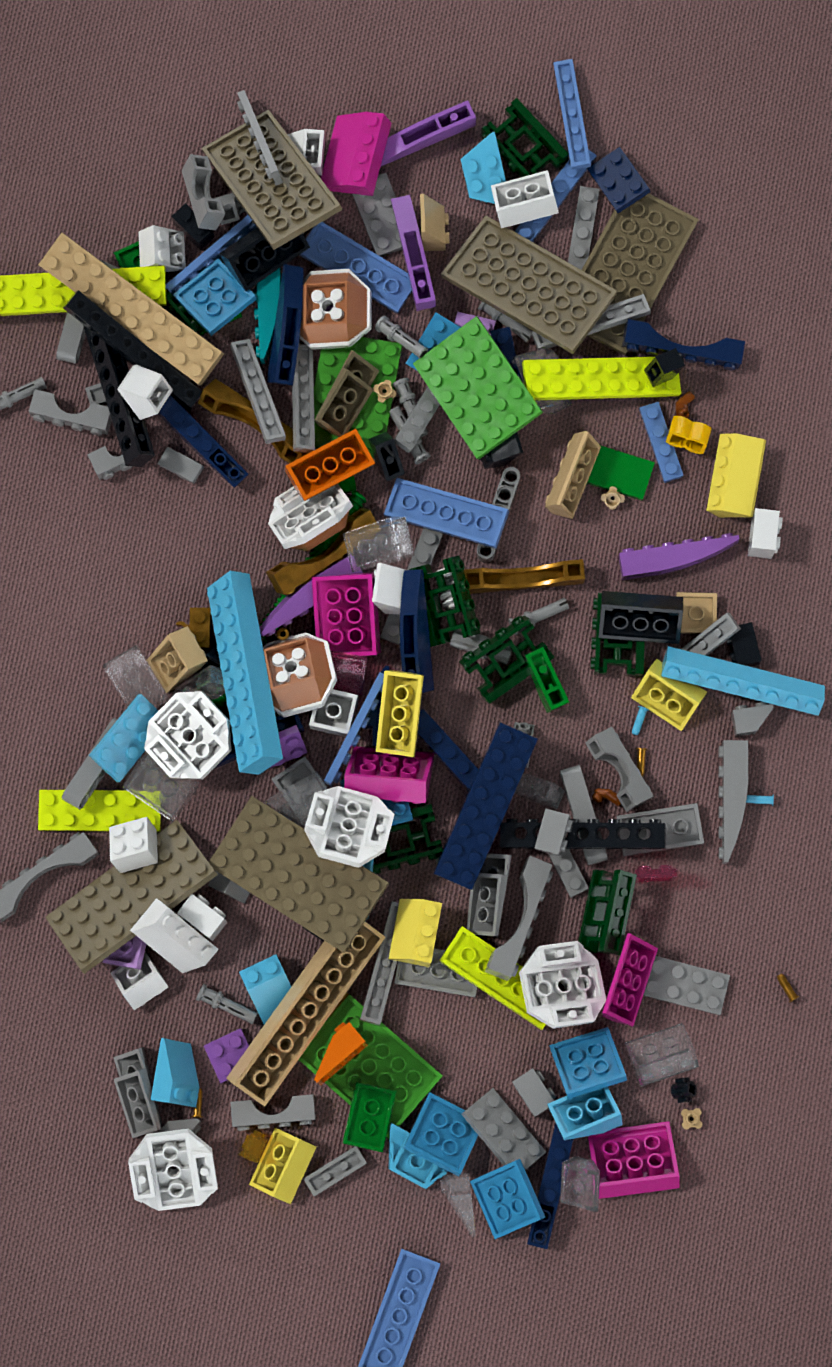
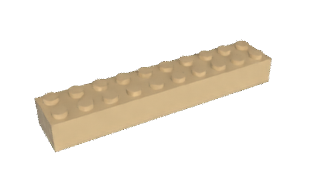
M63 233L60 234L38 264L74 292L79 290L147 347L200 386L224 355L222 351Z
M364 922L345 953L324 941L226 1079L260 1104L266 1106L386 937Z

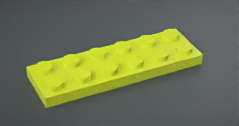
M39 790V831L109 832V827L148 817L157 829V832L161 831V791L94 790L86 804L79 810L62 800L65 790Z
M462 926L439 962L540 1030H543L546 1024L528 1014L519 976L522 966L519 965L516 976H512L508 981L486 973V966L495 948Z

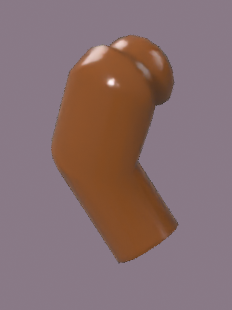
M688 391L675 403L676 416L689 417L688 404L695 399L692 392Z
M598 788L592 795V799L599 803L605 798L616 806L621 804L616 796L617 793L611 789Z

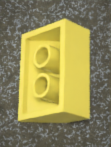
M656 659L631 698L682 731L707 694V691L698 685L662 677L663 662Z
M399 899L389 960L424 967L430 966L442 903L424 899Z
M274 1128L249 1185L291 1204L313 1157L316 1146Z

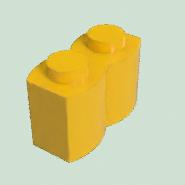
M673 416L665 442L674 447L685 448L692 453L704 454L712 428L704 423L692 422L682 416Z

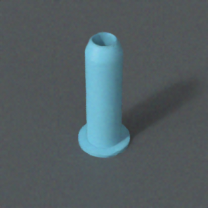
M638 706L639 711L632 728V734L638 735L640 733L646 712L649 709Z
M774 794L773 796L747 795L746 803L772 804L773 806Z

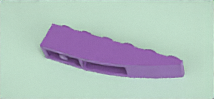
M467 100L432 115L388 137L381 166L476 126V116L469 101Z
M407 195L393 198L391 203L416 311L436 307V299L411 197Z
M733 533L721 535L722 538L714 539L713 536L702 538V541L694 542L693 539L682 541V544L674 545V542L662 544V547L654 548V545L642 547V550L634 551V548L624 549L618 556L622 580L662 575L701 563L736 545L739 541V535L734 536Z
M345 554L342 560L333 562L328 566V569L312 577L363 573L353 554ZM312 579L306 584L296 587L295 592L287 595L259 627L261 636L269 637L276 632L275 629L279 626L285 627L293 622L292 619L298 615L301 617L310 612L309 608L314 606Z

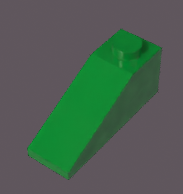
M544 647L525 655L535 687L546 712L549 713L569 703Z

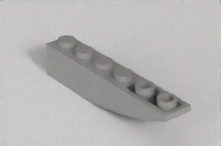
M723 740L722 746L718 747V757L722 758V766L718 767V777L722 778V786L718 788V797L722 798V806H719L718 817L722 818V826H719L718 830L719 839H722V847H719L718 856L719 859H722V864H727L730 859L743 821L748 790V740Z

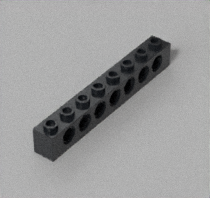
M79 290L74 292L63 306L64 310L132 365H139L162 374L173 389L170 395L186 409L192 408L199 399L202 391Z
M84 327L125 465L143 467L155 456L144 419L140 420L117 390L129 372L126 359L87 327Z
M506 819V822H501L500 847L502 849H535L537 832L542 822H538V819H526V822H518V819ZM570 819L573 821L572 829L565 838L568 841L566 849H666V824L661 823L660 819H650L649 823H641L640 819H629L628 823H620V819H608V823H600V819H587V823H579V819ZM521 828L527 830V835L523 839L517 838V831ZM583 828L587 829L589 832L588 837L579 839L578 831ZM601 829L609 830V836L606 839L598 837ZM628 829L630 831L629 837L627 839H620V830ZM642 829L650 830V837L643 840L639 837Z

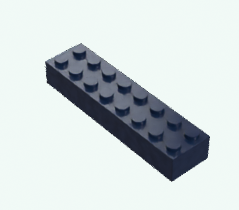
M499 721L435 867L434 874L470 890L473 889L538 738Z

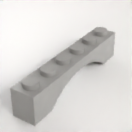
M80 832L70 837L69 843L66 845L60 844L52 850L53 854L48 857H41L35 862L37 865L33 868H25L19 873L20 877L14 881L10 879L2 885L3 888L0 890V923L16 913L24 892L41 875L63 866H84L100 855L84 832L82 834Z
M532 856L526 859L519 877L524 897L523 914L520 924L513 936L504 945L491 953L485 969L486 973L506 981L512 976H516L519 965H516L518 958L523 957L526 949L523 946L524 941L529 939L532 933L531 922L536 920L539 914L538 903L543 901L546 890H544L545 884L550 882L553 872L550 871L552 864Z

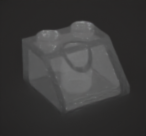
M574 1156L562 1162L560 1203L593 1212L598 1211L600 1170L594 1161Z

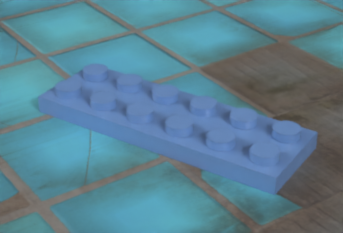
M323 222L314 226L307 236L306 241L310 248L301 253L300 256L323 270L350 269L370 288L373 300L393 312L399 313L412 293L407 272Z
M396 478L384 512L385 517L492 548H497L509 514V510L506 508Z
M401 1249L358 1367H403L441 1263Z

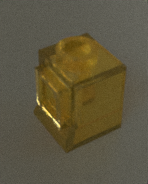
M254 1130L253 1133L247 1135L241 1147L243 1151L238 1153V1155L258 1163L268 1140L264 1139L265 1134Z

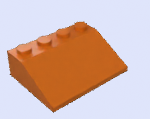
M342 1022L334 1029L336 1033L332 1036L314 1078L320 1086L368 1046L350 1022L347 1024Z

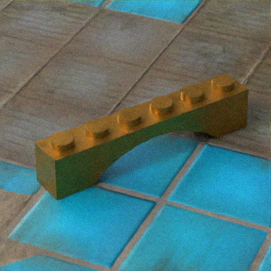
M216 378L203 389L198 404L213 414L224 415L242 421L262 434L251 402ZM281 422L286 438L284 441L271 444L276 449L280 458L291 463L308 453L293 451V429Z
M361 508L347 518L346 527L340 531L335 541L324 552L302 562H280L268 570L266 574L277 593L283 595L292 594L296 591V587L309 582L312 576L328 569V566L333 562L342 560L349 551L357 550L362 542L373 539L381 529L369 509Z
M583 559L525 568H476L464 570L465 577L470 585V594L584 584L585 582Z

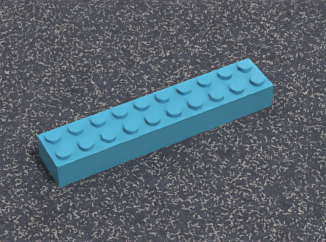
M229 571L207 588V595L209 597L238 769L241 773L259 775L282 760L283 755L250 574Z

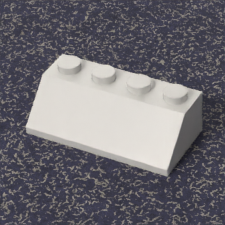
M157 898L130 930L182 973L205 966L218 951L217 947Z

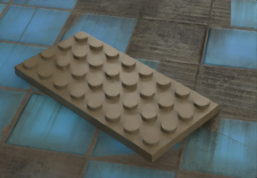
M268 109L256 116V119L283 181L282 184L276 186L273 179L269 180L265 168L268 166H263L259 157L262 152H257L254 145L256 138L252 139L248 130L251 125L246 126V123L204 146L202 151L270 246L275 250L340 212L342 207Z
M647 194L620 213L614 210L582 271L617 290V296L610 305L644 294L651 309L699 219L651 194ZM647 316L635 320L644 322ZM626 323L587 335L623 355H626L628 352L626 347H622Z
M486 215L441 273L443 279L571 354H574L617 296V290L507 227L501 228L499 222Z
M253 796L250 797L209 861L214 870L343 953L346 952L389 885V882L363 866L357 868L318 857L304 828Z
M175 820L157 834L158 863L119 873L115 866H113L45 917L84 974L136 936L130 931L131 928L156 898L168 908L173 909L218 875L178 820Z

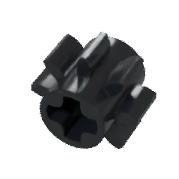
M689 1077L675 1079L676 1083L671 1086L673 1098L678 1099V1103L692 1102V1097L697 1093L695 1083L690 1081Z

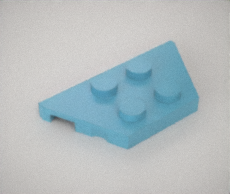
M492 132L461 158V164L469 198L495 204L491 185L506 182L496 134Z
M391 1123L389 1129V1170L424 1189H427L437 1179L447 1174V1170L404 1149L403 1147L410 1133Z

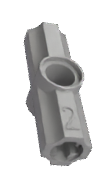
M457 629L454 630L450 646L467 652H473L479 648L478 645L482 641L490 640L491 638L480 634L463 638L462 631ZM509 646L494 656L495 660L507 665L512 650ZM486 654L483 655L480 659H487Z

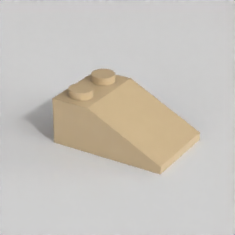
M420 194L421 237L424 251H446V244H449V232H445V225H449L448 213H444L443 205L425 194Z
M188 626L168 634L147 659L166 693L178 687L200 670L208 661L205 652L198 645L195 635Z

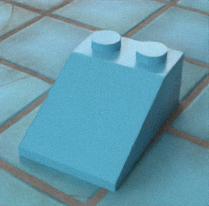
M277 954L239 971L263 1024L267 1022L292 987Z
M161 1038L151 1100L196 1108L199 1082L191 1044Z
M608 1087L567 1099V1096L547 1104L564 1140L602 1134L623 1125L622 1115Z

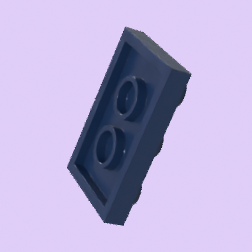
M620 147L587 168L617 213H620L651 192Z

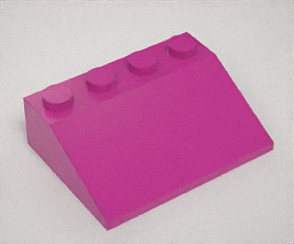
M360 112L337 116L321 180L330 191L373 196L392 124L384 113Z
M374 572L312 577L315 635L328 641L332 657L369 656L381 653L378 607L372 602L375 584Z
M356 746L353 748L352 756L344 775V788L377 796L380 800H391L392 802L405 801L412 802L413 804L426 803L434 753L415 751V757L376 752V748Z
M630 933L627 934L602 1012L603 1017L614 1022L634 1026L658 948Z
M669 1121L615 1128L602 1134L588 1136L597 1199L680 1188V1176Z

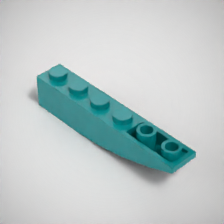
M281 268L257 284V289H253V293L256 296L255 301L258 303V308H254L255 320H258L259 327H255V338L259 339V346H256V357L260 358L261 364L266 363L272 347L281 285Z

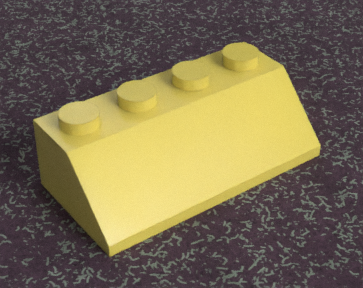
M737 433L720 434L706 511L720 518L753 517L766 445L765 439Z
M395 670L384 671L376 752L415 757L423 675Z

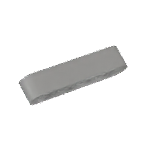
M68 312L59 341L56 359L77 364L86 334L85 326Z
M508 467L504 470L492 505L508 509L509 512L520 483V472L515 467ZM509 474H513L516 476L517 479L513 482L507 481L506 476ZM501 493H508L510 498L502 500L499 496ZM478 544L477 558L483 563H488L493 560L497 548ZM483 548H488L491 554L483 556L480 551Z
M117 718L111 720L90 753L118 720ZM89 754L62 795V800L79 810L86 804L106 773Z
M580 765L560 770L573 819H579V823H587V819H596ZM583 828L578 831L579 839L588 837L589 832L587 829ZM599 831L598 837L602 839L601 833ZM583 849L588 866L608 860L606 849Z

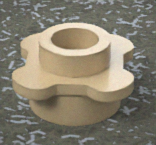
M385 380L373 387V391L377 393L378 401L384 403L388 398L396 396V391L392 389L390 380Z
M612 486L607 493L601 495V500L611 510H614L619 503L624 502L625 496L620 494L616 487Z
M699 1108L694 1110L683 1109L681 1111V1116H683L682 1127L686 1130L690 1127L701 1128V1110Z

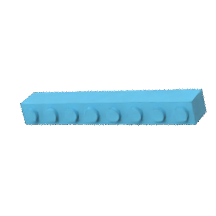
M669 646L662 663V677L819 716L825 701L824 685Z

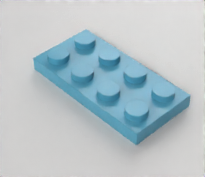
M142 694L136 696L89 754L116 782H120L145 752L148 721L158 712Z

